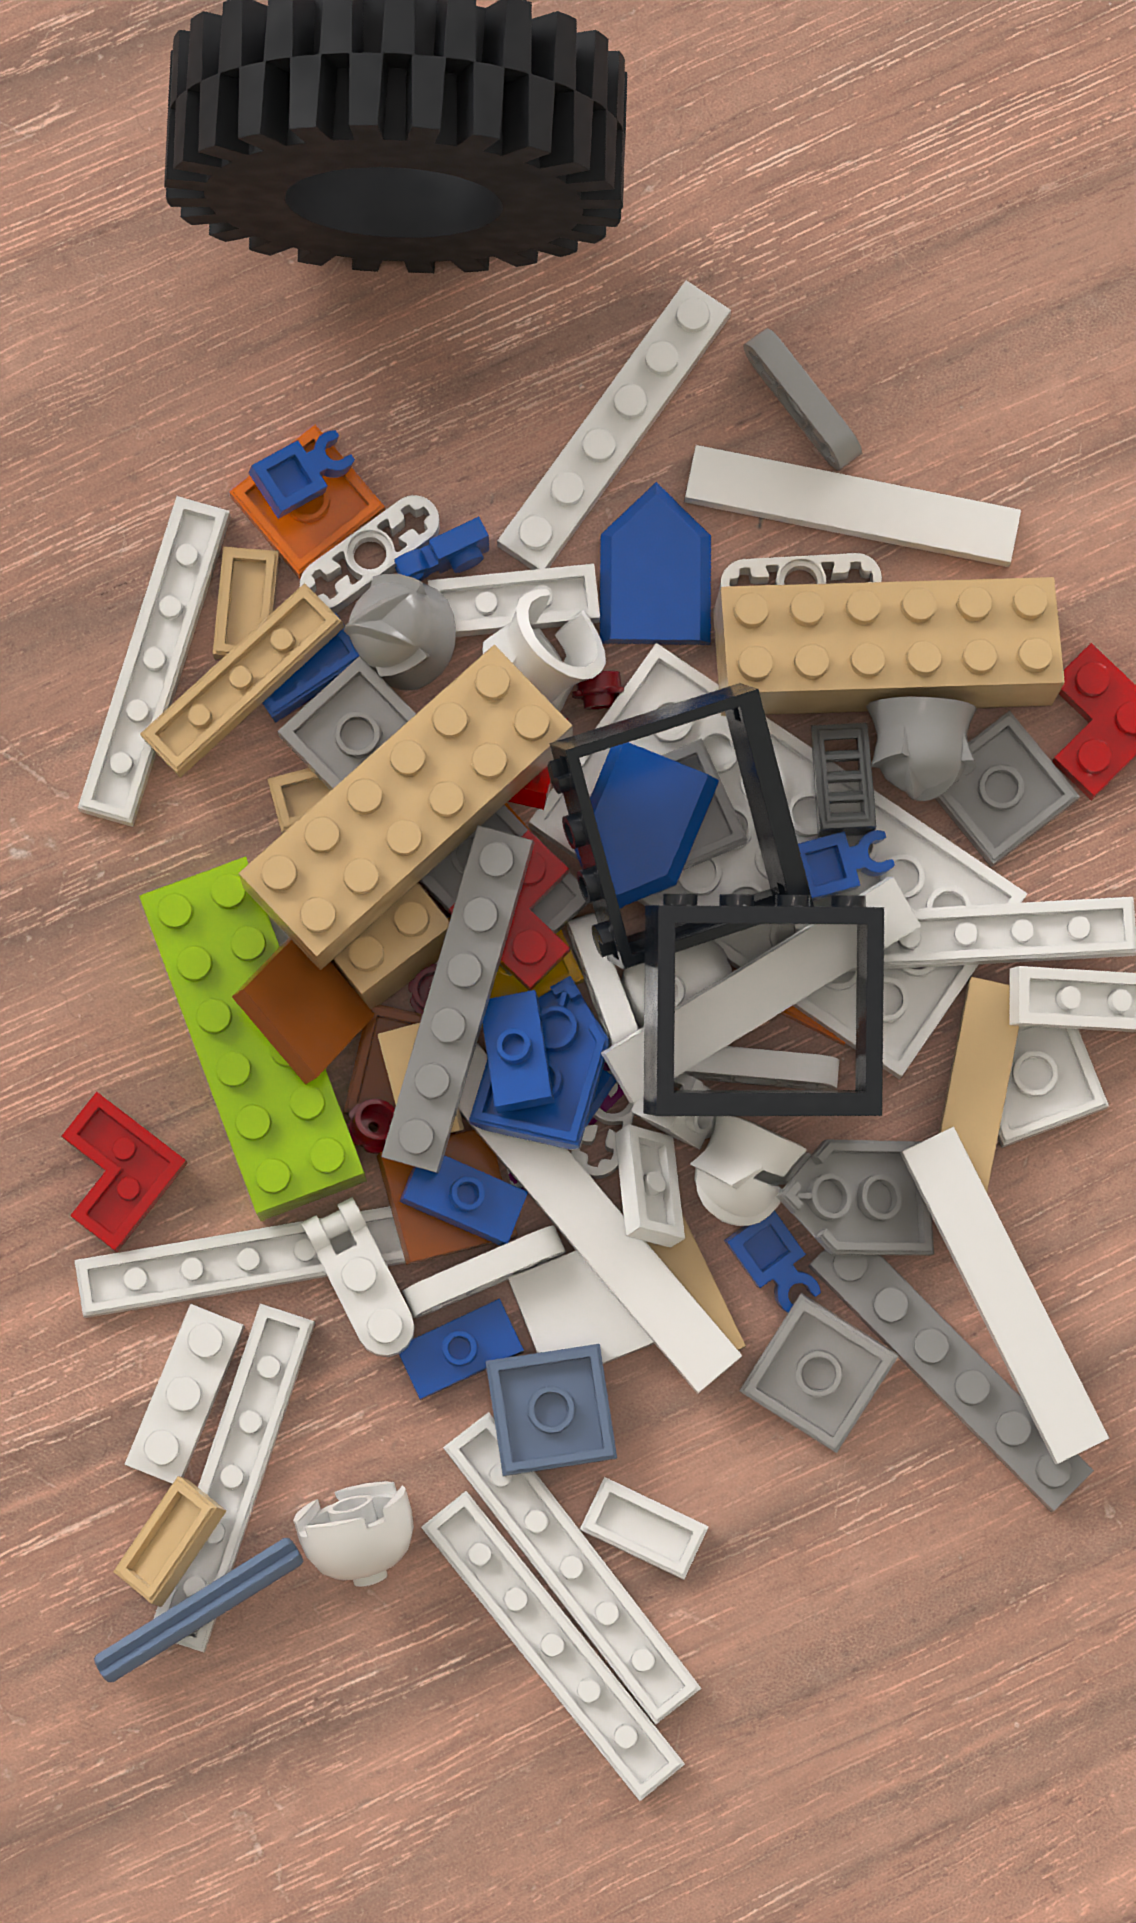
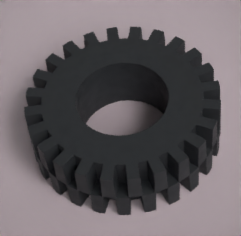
M227 0L223 2L222 15L203 11L191 18L190 31L179 30L173 39V50H171L164 178L166 200L170 207H181L180 217L190 225L209 224V235L224 242L249 238V250L269 256L290 248H297L298 262L323 266L335 256L352 258V270L378 272L382 261H400L405 263L408 273L434 274L435 262L451 261L463 272L489 271L490 257H496L515 267L536 264L538 261V251L558 257L567 256L577 252L578 241L595 244L606 237L607 227H617L621 221L624 193L628 74L625 72V59L620 51H608L609 39L599 31L590 30L577 33V19L556 11L532 19V2L527 0H499L486 8L476 6V0H268V6L254 0Z

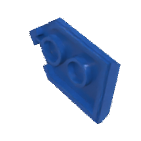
M655 482L600 536V638L602 644L657 643L660 645H710L711 535Z
M629 742L610 748L590 796L619 909L677 885L719 784V780L709 774ZM576 848L574 850L582 867L578 848Z
M569 976L551 986V991L538 998L554 1103L498 1113L494 1105L487 1059L469 1118L471 1125L485 1131L569 1150L580 1148L605 1063L601 1052L609 1048L610 1041L573 979Z

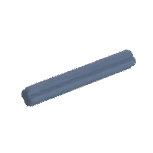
M283 1538L98 1653L94 1658L97 1669L107 1682H115L301 1566L303 1563L301 1553L290 1538Z

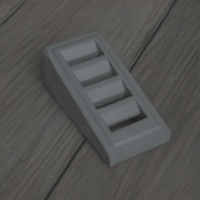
M868 724L811 725L818 838L844 831L846 836H859L876 830ZM856 739V750L825 751L824 741ZM858 761V770L827 772L826 763ZM859 782V791H828V783ZM860 803L861 812L830 813V804Z

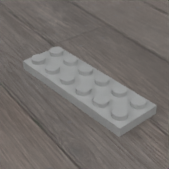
M359 656L277 732L279 737L332 790L414 717L416 713ZM505 805L481 825L519 837L528 830ZM476 831L419 881L448 913V909L456 901ZM569 872L531 911L556 934L588 903L582 896L577 879ZM500 963L499 966L509 976H512V974Z

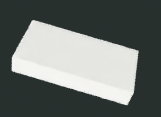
M604 1477L580 1531L684 1580L709 1526Z

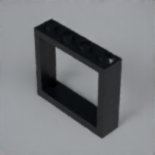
M738 683L549 743L554 759L548 762L549 777L556 793H563L568 815L562 817L563 829L571 848H578L583 867L582 870L577 871L578 885L584 900L588 904H593L598 923L592 925L591 928L593 940L602 958L607 956L608 961L622 969L645 963V930L629 936L626 935L579 759L602 750L725 711L770 889L753 894L754 906H775V895H810V907H814L758 688ZM676 923L675 953L760 924Z
M663 894V905H645L644 1114L653 1116H882L884 907H866V896L831 895V907H810V895H775V906H754V895L719 894V906H697L698 894ZM675 924H857L855 1090H674Z

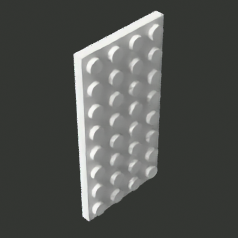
M656 643L624 687V692L619 694L595 729L719 690V685ZM721 713L629 742L656 754L664 755L702 738L748 839L747 844L682 871L676 886L638 900L644 906L663 905V894H698L697 906H719V894L753 895L770 889L726 716H721ZM766 717L797 842L799 844L817 839L812 748ZM610 748L579 758L589 796L592 794ZM834 762L826 763L827 772L845 771ZM859 782L828 783V791H859ZM553 787L548 794L544 810L538 809L529 821V827L578 860L575 850L569 845L563 829L562 817L568 815L563 793H556ZM874 790L876 830L885 831L887 838L880 843L869 845L868 853L870 858L876 862L893 859L895 866L885 874L875 877L865 875L859 871L857 874L861 886L855 890L836 895H859L887 877H894L911 909L1022 903L1028 893ZM860 803L830 804V813L861 812ZM864 835L846 836L849 847L855 846L856 842ZM831 896L814 900V907H831ZM760 924L715 939L714 941L724 949L729 958L727 959L728 963L739 969L794 935V924ZM979 964L884 970V1070L899 1080L901 1079ZM849 971L792 1006L856 1050L857 971Z

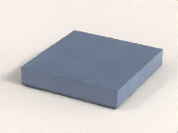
M600 1344L488 1360L485 1362L503 1477L617 1459Z

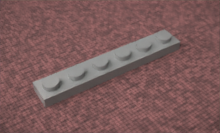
M477 826L381 1157L432 1172H440L535 844L533 840Z
M824 1249L809 1264L808 1267L889 1349L898 1354V1358L1050 1512L1055 1511L1094 1471L1078 1454L1059 1464L1054 1463L1022 1397L881 1255H830Z

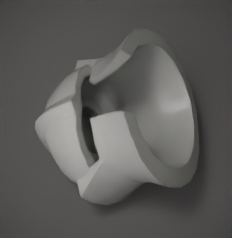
M402 574L373 576L371 587L355 603L349 622L344 628V632L350 637L354 649L360 658L389 686L399 690H418L434 681L443 673L450 662L455 647V620L448 600L437 589Z
M894 697L876 700L866 706L877 733V742L871 767L880 768L885 779L901 791L906 792L912 800L927 801L937 798L958 782L962 775H968L975 769V760L967 740L970 722L977 710L974 705L968 702L945 698Z

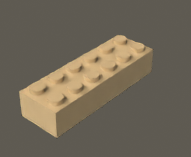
M1054 577L720 587L713 610L719 689L738 683L758 688L765 715L868 711L866 706L870 702L894 697L953 699L968 702L976 708L1052 706L1065 683ZM725 711L721 712V716H726Z
M494 644L241 870L239 876L243 888L307 957L322 970L476 831L478 825L481 826L547 767L548 762L554 760L549 743L573 736V725Z

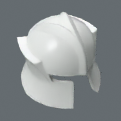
M536 589L526 592L518 599L516 611L511 622L483 641L482 651L484 654L495 644L560 712L575 684L594 678L601 673L606 664L605 650L592 621L582 610L565 623L555 634L566 654L563 662L541 629H532L530 624H536L550 598L549 589Z
M716 1116L714 1131L708 1146L690 1165L695 1167L694 1180L698 1195L705 1208L724 1223L735 1226H749L760 1223L778 1207L781 1201L776 1196L782 1190L778 1185L787 1184L811 1154L806 1153L807 1149L800 1144L778 1135L759 1124L736 1116Z

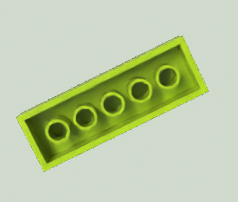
M245 856L139 895L255 1212L260 1221L367 1182L326 1069L316 1079L305 1085L232 998L241 986L280 947L268 914L243 888L239 872L249 864Z

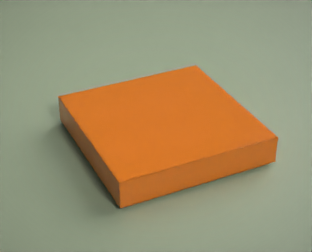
M314 425L295 441L298 440L306 453L313 450L317 439L323 433ZM334 446L325 449L330 459H343V456ZM352 467L345 475L338 478L322 476L328 485L325 493L279 519L251 476L247 477L229 493L242 512L274 550L279 551V556L295 575L301 579L302 573L310 564L385 511V506Z

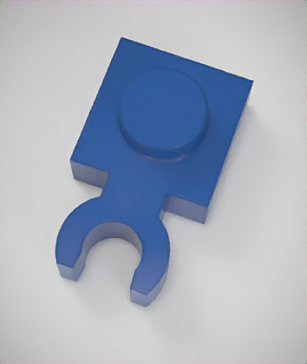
M336 430L323 433L317 439L313 450L306 453L297 440L251 465L249 475L278 519L324 494L328 485L322 476L338 478L345 475L352 467L355 460L352 454L345 456L341 460H332L325 452V449L336 444L339 438Z
M480 517L474 518L430 539L429 545L398 556L394 559L396 564L395 570L397 574L409 576L419 581L424 580L436 571L439 574L453 569L454 573L464 572L478 565L484 559L482 554L489 551V535Z
M874 830L868 832L856 842L855 846L849 847L845 831L799 843L798 846L812 901L857 889L861 886L857 874L859 871L865 875L875 877L881 876L895 866L893 859L876 862L870 858L868 853L869 845L880 843L887 838L885 831Z
M775 1210L760 1223L743 1226L724 1240L757 1287L761 1288L773 1280L775 1283V1300L784 1311L789 1313L794 1305L788 1297L789 1290L794 1284L803 1283L807 1291L814 1297L821 1293L819 1284L811 1275L797 1271L793 1264L806 1254Z

